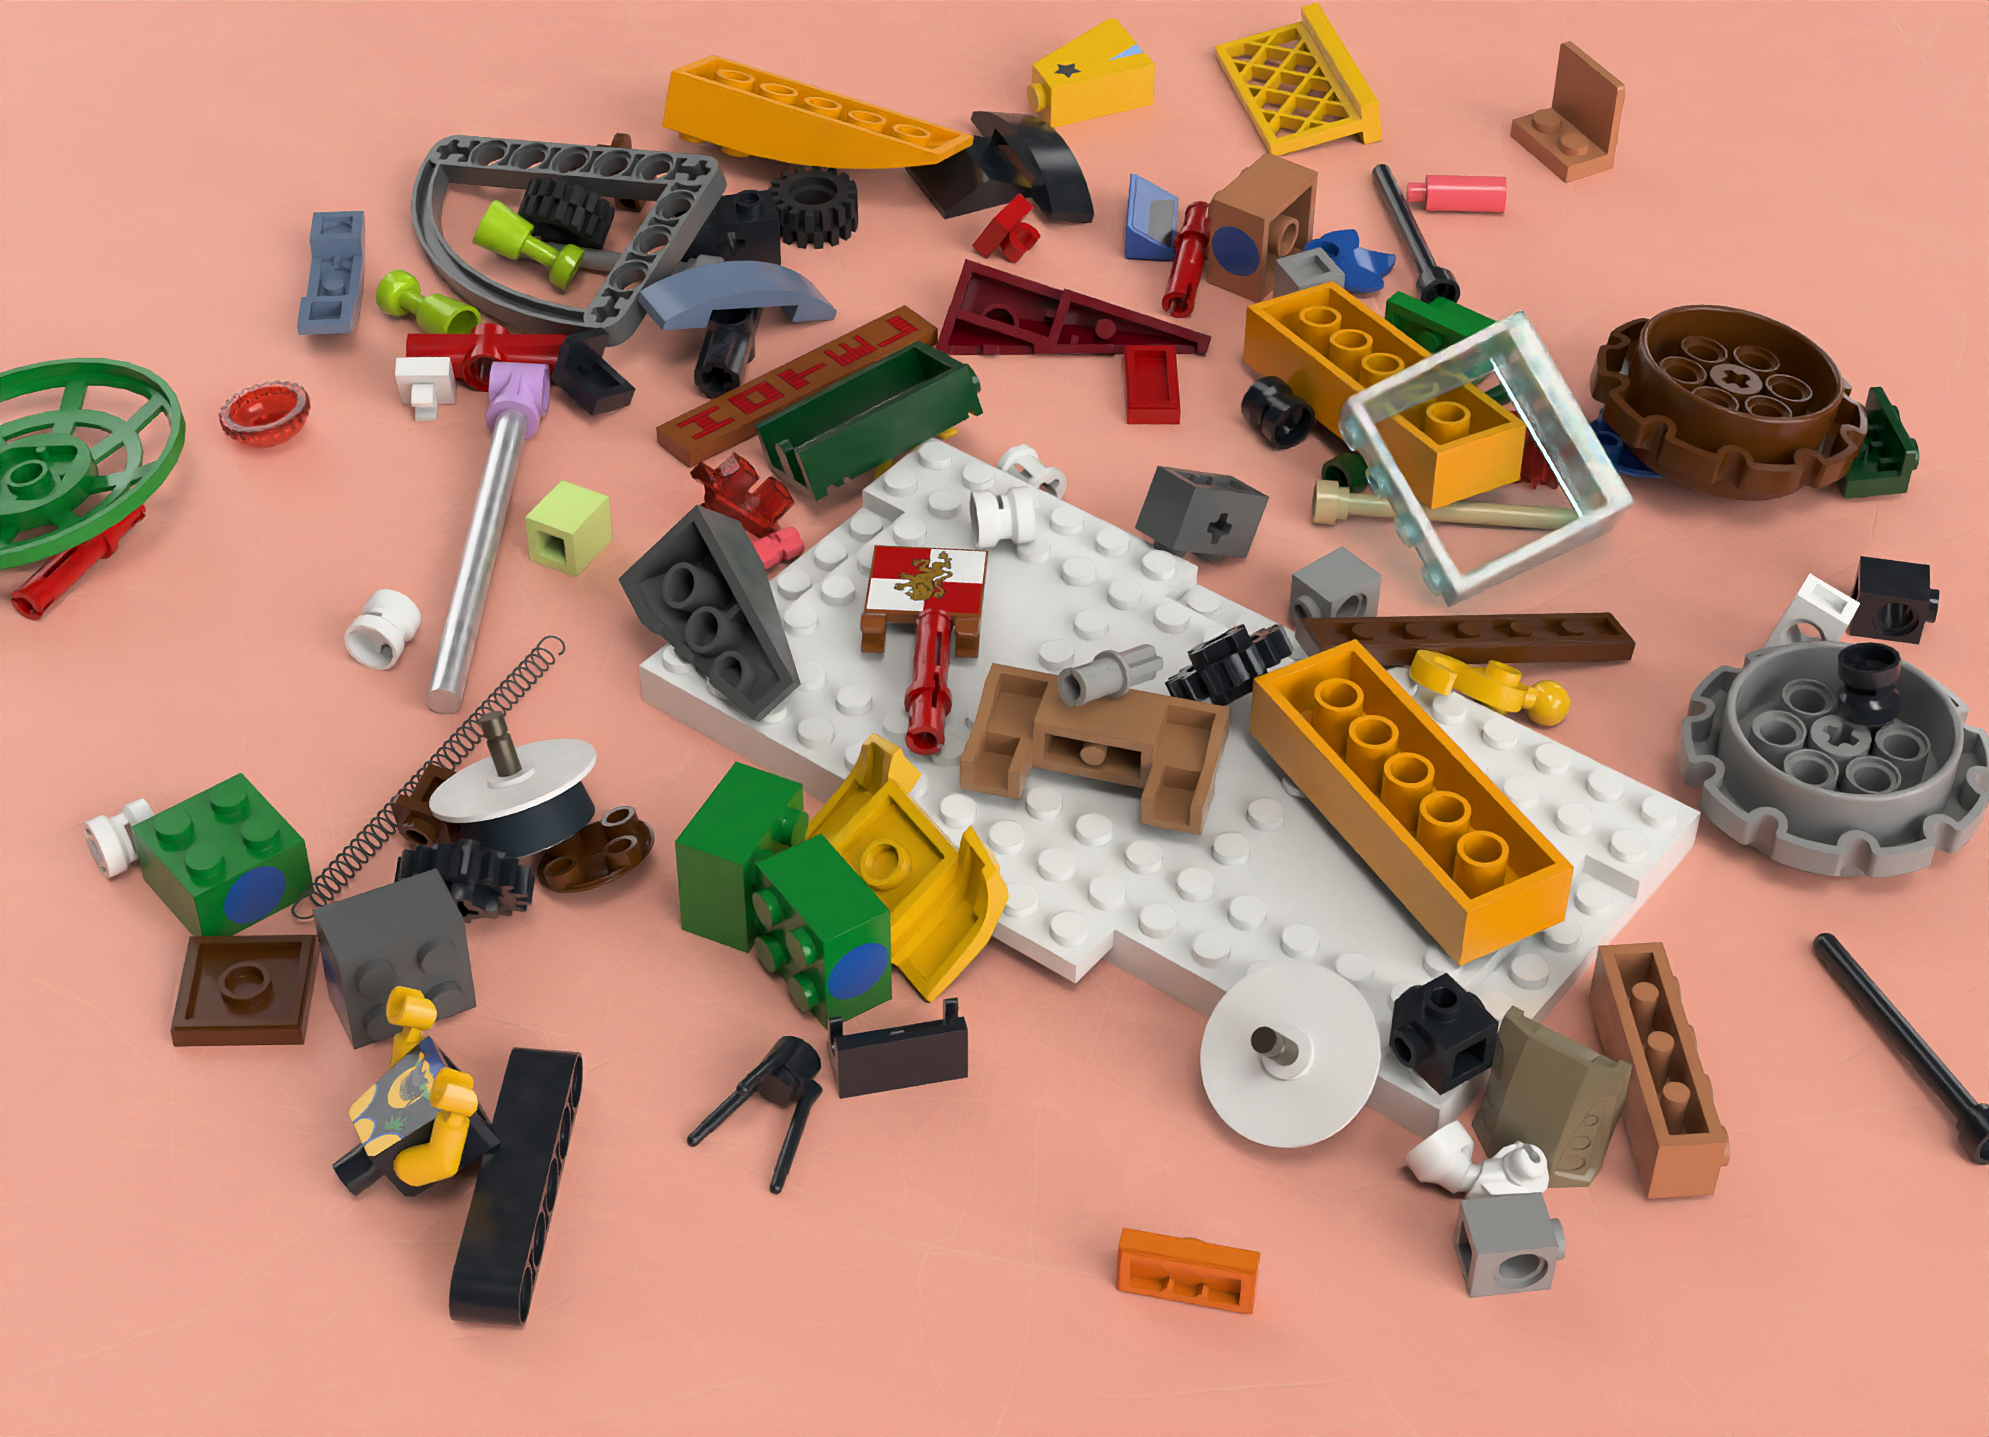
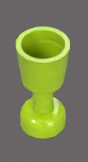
M495 199L477 228L473 244L512 260H517L523 253L550 268L549 280L551 283L562 290H566L574 278L586 251L573 244L565 245L559 251L532 236L533 224Z
M401 269L393 270L386 274L377 287L376 303L380 310L395 317L405 316L410 312L415 314L417 325L426 334H469L472 328L482 323L479 311L471 305L439 293L424 297L420 294L421 289L417 279Z

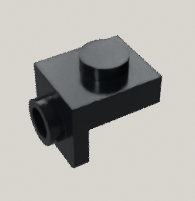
M602 327L568 335L559 348L558 359L551 379L575 400L580 408L591 416L629 406L636 389L602 359L609 339V333Z

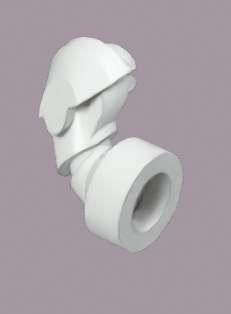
M1459 1120L1433 1133L1412 1149L1404 1158V1161L1420 1182L1439 1184L1453 1194L1456 1192H1467L1465 1200L1532 1192L1543 1193L1547 1189L1549 1182L1547 1159L1544 1153L1535 1145L1524 1144L1518 1140L1513 1145L1503 1147L1492 1158L1484 1159L1478 1165L1473 1164L1471 1156L1475 1142Z

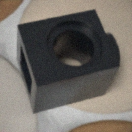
M1860 556L1850 597L1859 602L1860 605L1850 621V635L1919 644L1925 622H1935L1939 605V589L1930 588V565Z

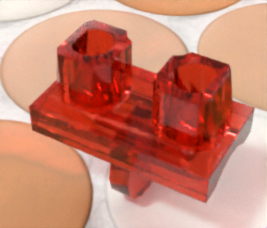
M735 452L715 470L701 461L690 472L692 478L704 485L705 503L699 506L740 521L744 530L759 539L766 536L769 537L770 534L781 530L778 521L795 503L787 487L772 476L768 477L753 493H750L748 490L760 478L754 467Z

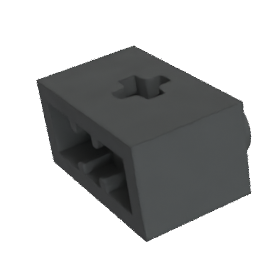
M1157 466L1135 529L1154 539V549L1167 551L1180 558H1184L1186 552H1191L1200 558L1212 562H1221L1223 556L1246 558L1269 496L1233 476Z

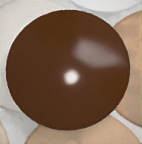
M620 806L608 811L601 820L587 824L573 836L546 849L547 852L542 857L537 868V878L545 889L557 893H576L603 886L627 874L646 858L654 844V832L649 824L639 820L633 807Z

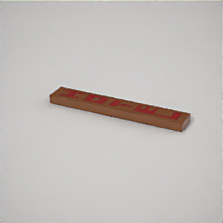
M906 305L899 307L656 427L657 442L690 468L756 435L755 424L917 340L929 346L937 344L938 328Z

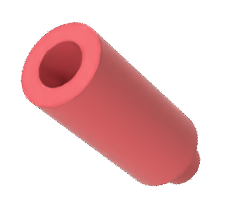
M1426 175L1425 183H1407L1406 200L1407 202H1424L1425 211L1504 213L1507 181L1506 177Z

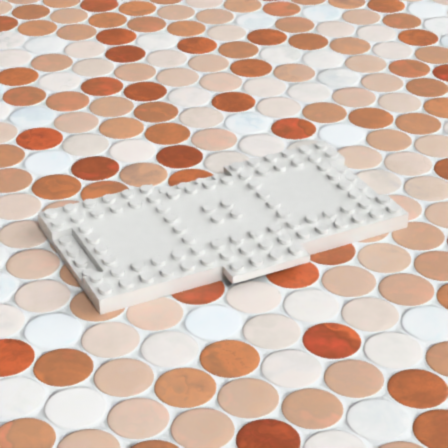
M934 437L921 443L862 490L863 507L769 581L801 685L760 722L752 720L709 682V677L693 663L684 661L674 652L675 648L670 643H667L639 665L643 701L769 772L801 783L803 791L825 803L848 777L859 757L861 745L872 733L899 746L904 757L921 773L919 780L909 793L958 848L963 832L971 825L978 837L992 850L1000 865V875L1007 885L1009 898L991 936L1075 984L1103 958L1210 1018L1218 1002L1233 985L1248 974L1272 964L1307 962L1328 968L1341 975L1365 998L1372 1010L1379 1031V1071L1374 1089L1365 1106L1424 1139L1454 1122L1487 1085L1491 1068L1440 1096L1413 1068L1404 1066L1396 1058L1392 1048L1389 1046L1394 1001L1408 988L1414 985H1424L1447 972L1467 992L1475 994L1482 1001L1486 1010L1499 1022L1498 1030L1504 1015L1512 1005L1523 1010L1525 1017L1540 1024L1596 960L1598 946L1609 945L1694 847L1701 815L1700 811L1452 690L1449 696L1430 690L1410 678L1408 674L1409 669L1403 666H1383L1574 866L1565 921L1458 966L1250 734L1252 692L1226 705V707H1231L1229 735L1217 769L1214 796L1201 835L1140 824L1141 796L1144 788L1046 769L1031 768L1020 800L961 789L960 759L972 731L984 683L992 663L1059 675L1066 668H1074L1093 661L1094 657L1102 651L1113 650L1119 653L1143 644H1149L1155 647L1156 655L1163 658V669L1156 672L1154 679L1132 686L1129 689L1171 696L1164 682L1168 681L1170 676L1179 673L1180 669L1192 664L1187 653L1189 650L1241 624L1245 625L1249 635L1262 628L1267 629L1278 623L1197 584L1198 566L1167 551L1156 550L1153 544ZM1028 486L1034 505L1035 541L1016 544L1011 539H1000L994 547L977 548L971 529L970 493L989 490L997 496L1006 494L1011 487ZM874 545L988 550L978 658L955 657L956 635L955 626H953L947 685L952 693V708L945 717V743L941 746V750L933 755L924 756L916 754L907 747L905 741L908 731L909 714L905 710L904 695L907 687L912 683L916 636L915 624L887 623L884 653L861 652L862 631L860 630V621L865 607ZM1284 626L1283 628L1294 651H1292L1290 656L1282 659L1278 665L1268 668V673L1308 658L1295 639V632ZM1210 698L1203 701L1204 703L1212 704Z

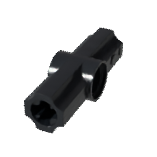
M764 307L712 310L708 321V329L694 370L695 385L705 390L709 397L717 398L741 386L746 365L755 357V335Z

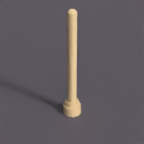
M1316 479L1313 491L1312 523L1335 525L1336 519L1346 520L1347 515L1571 530L1578 521L1576 513L1568 508L1456 501L1446 507L1430 510L1415 497L1349 493V487H1339V482L1332 480Z

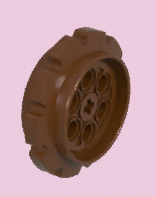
M1685 305L1667 309L1651 319L1639 318L1627 322L1614 329L1609 335L1607 344L1600 346L1590 375L1592 398L1605 404L1601 416L1620 436L1625 446L1635 457L1656 473L1679 485L1716 497L1745 501L1771 500L1795 493L1805 485L1812 488L1828 486L1849 472L1854 458L1858 457L1867 434L1868 420L1865 408L1860 402L1849 397L1853 388L1842 377L1832 358L1820 346L1799 331L1772 318L1743 309L1720 305Z

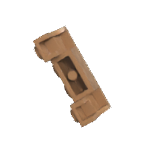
M992 663L984 683L976 719L960 759L961 789L1020 800L1031 768L1046 769L1144 788L1141 796L1140 824L1201 835L1214 796L1217 769L1229 735L1231 707L1129 689L1120 698L1109 699L1104 696L1087 702L1080 707H1075V705L1068 706L1058 693L1057 678L1059 675Z

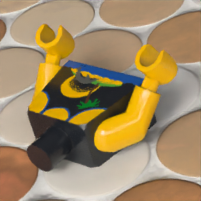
M397 986L389 995L386 1005V1016L389 1023L404 1027L402 1032L394 1036L390 1067L382 1078L351 1105L348 1112L361 1143L332 1164L339 1179L355 1196H358L385 1175L404 1196L415 1197L437 1182L453 1177L458 1169L501 1142L475 1091L472 1089L474 1085L473 1076L462 1072L429 1035L427 1037L422 1035V1031L429 1030L436 1020L437 1011L435 1005L429 999L424 998L420 990Z

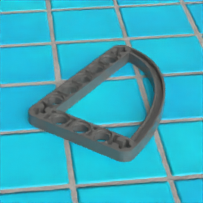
M452 135L438 141L430 149L420 166L413 185L411 212L413 226L429 261L442 280L460 297L479 310L505 323L536 334H566L567 337L568 335L602 327L609 333L606 347H613L627 341L635 333L647 314L646 310L637 301L639 292L672 275L725 192L727 183L719 162L714 157L708 155ZM540 163L535 167L529 168L534 164ZM582 166V167H580L579 169H577V170H575V171L569 172L570 170H572V169H574V168H576V167ZM625 169V170H623L622 172H620V173H618V174H616V175L609 176V175L613 174V173L616 172V171ZM663 173H667V174L663 175V176L660 177V178H657V179H654V180H650V179L654 178V177L657 176V175H660V174H663ZM534 177H539L542 180L543 177H551L555 182L558 179L566 180L568 185L575 186V184L583 186L584 191H593L599 194L600 197L656 201V203L587 309L541 300L512 290L489 279L461 259L445 241L441 223L442 203L449 183L526 190L529 181L533 180ZM688 211L679 217L670 219L672 216L679 212ZM666 245L664 248L657 252L647 254L649 251L656 247ZM643 281L634 288L624 290L625 287L634 282Z

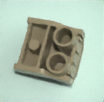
M1512 1005L1504 1015L1498 1030L1491 1073L1481 1107L1472 1121V1128L1487 1158H1492L1503 1147L1513 1145L1518 1140L1524 1144L1535 1145L1544 1153L1547 1159L1549 1174L1547 1188L1589 1187L1602 1170L1609 1143L1622 1114L1632 1065L1621 1059L1617 1063L1525 1017L1523 1010Z

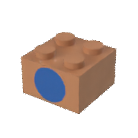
M1266 152L1251 166L1244 168L1239 176L1223 190H1219L1214 194L1208 207L1211 227L1210 240L1205 251V258L1208 261L1207 283L1256 303L1261 302L1273 291L1275 259L1301 253L1305 245L1312 240L1318 180L1317 171Z

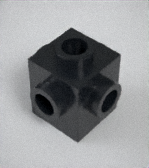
M1446 972L1424 985H1414L1408 988L1394 1001L1389 1046L1392 1048L1396 1058L1404 1066L1413 1068L1441 1096L1492 1067L1499 1022L1486 1010L1482 1001L1475 994L1467 992Z

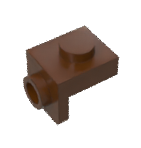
M429 763L410 797L396 794L391 803V808L399 833L406 840L414 845L421 844L431 847L433 843L449 844L458 842L459 838H463L460 823L445 822L435 818L429 807V800L434 791L457 772Z

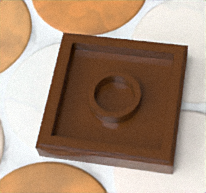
M317 935L190 936L170 1031L174 1047L304 1045L320 952Z

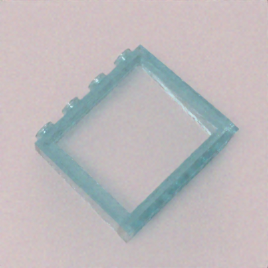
M1523 309L1347 398L1339 414L1341 420L1338 421V427L1342 438L1352 451L1357 449L1360 451L1369 467L1365 473L1371 489L1379 499L1386 497L1396 515L1393 518V524L1399 538L1406 547L1414 546L1424 564L1421 567V573L1427 587L1434 596L1442 595L1448 607L1606 534L1613 529L1635 503ZM1494 372L1519 417L1527 424L1526 429L1579 519L1539 540L1460 576L1374 424Z

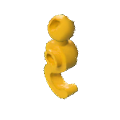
M1418 650L1408 672L1410 678L1430 690L1449 696L1453 687L1474 698V702L1503 716L1506 715L1507 711L1519 712L1523 708L1533 722L1542 726L1556 725L1563 721L1570 711L1571 700L1568 692L1558 682L1541 680L1532 686L1525 685L1520 681L1522 673L1518 669L1494 660H1490L1487 667L1475 666L1473 668L1460 660L1438 652Z

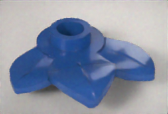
M1355 229L1326 233L1320 239L1309 241L1302 251L1321 247L1345 273L1344 289L1359 293H1370L1383 289L1384 281L1382 278L1388 275L1396 262L1394 254L1359 247V235Z

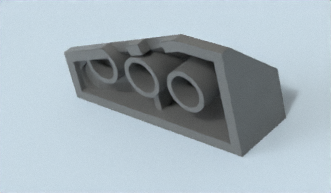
M696 505L618 578L640 622L652 633L662 636L675 648L674 652L684 661L693 663L709 677V682L752 720L760 722L801 685L764 564L740 521Z

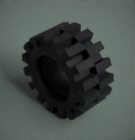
M804 166L795 168L794 175L787 170L781 173V179L775 177L771 182L772 187H769L768 190H771L779 215L780 237H783V243L791 245L794 241H797V248L806 249L808 243H814L815 249H823L824 242H828L833 247L839 245V237L847 241L851 238V231L856 232L858 228V189L855 181H850L849 175L845 172L837 176V169L828 168L826 172H821V167L812 166V171H805Z
M534 177L528 183L518 214L534 225L532 236H540L541 241L565 245L573 244L578 247L602 250L615 215V209L609 206L610 202L606 199H598L599 194L593 191L586 192L583 190L584 187L578 184L571 186L568 185L566 180L558 179L555 182L551 177H543V180L539 177Z

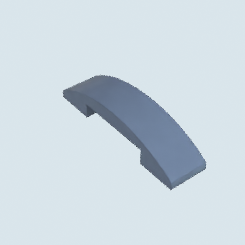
M364 211L313 212L310 233L312 261L307 297H301L297 324L298 335L353 333L358 325L363 296L365 267Z
M727 261L691 268L666 277L641 290L637 299L662 330L706 328L712 310L779 306L792 322L834 320L837 310L806 277L781 265L759 261Z

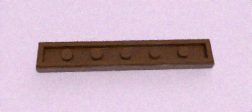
M1611 612L1298 619L1294 636L1308 657L1357 639L1381 666H1411L1418 650L1438 652L1466 664H1488L1490 660L1502 663L1631 660L1636 645L1632 637Z

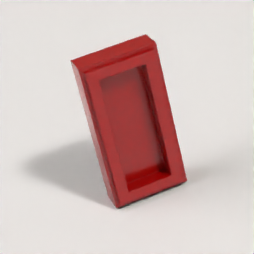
M1124 346L1123 368L1127 424H1180L1181 407L1176 346Z

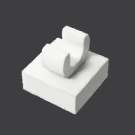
M450 357L396 358L395 377L402 404H411L412 407H416L415 421H437L438 404H456L457 385Z

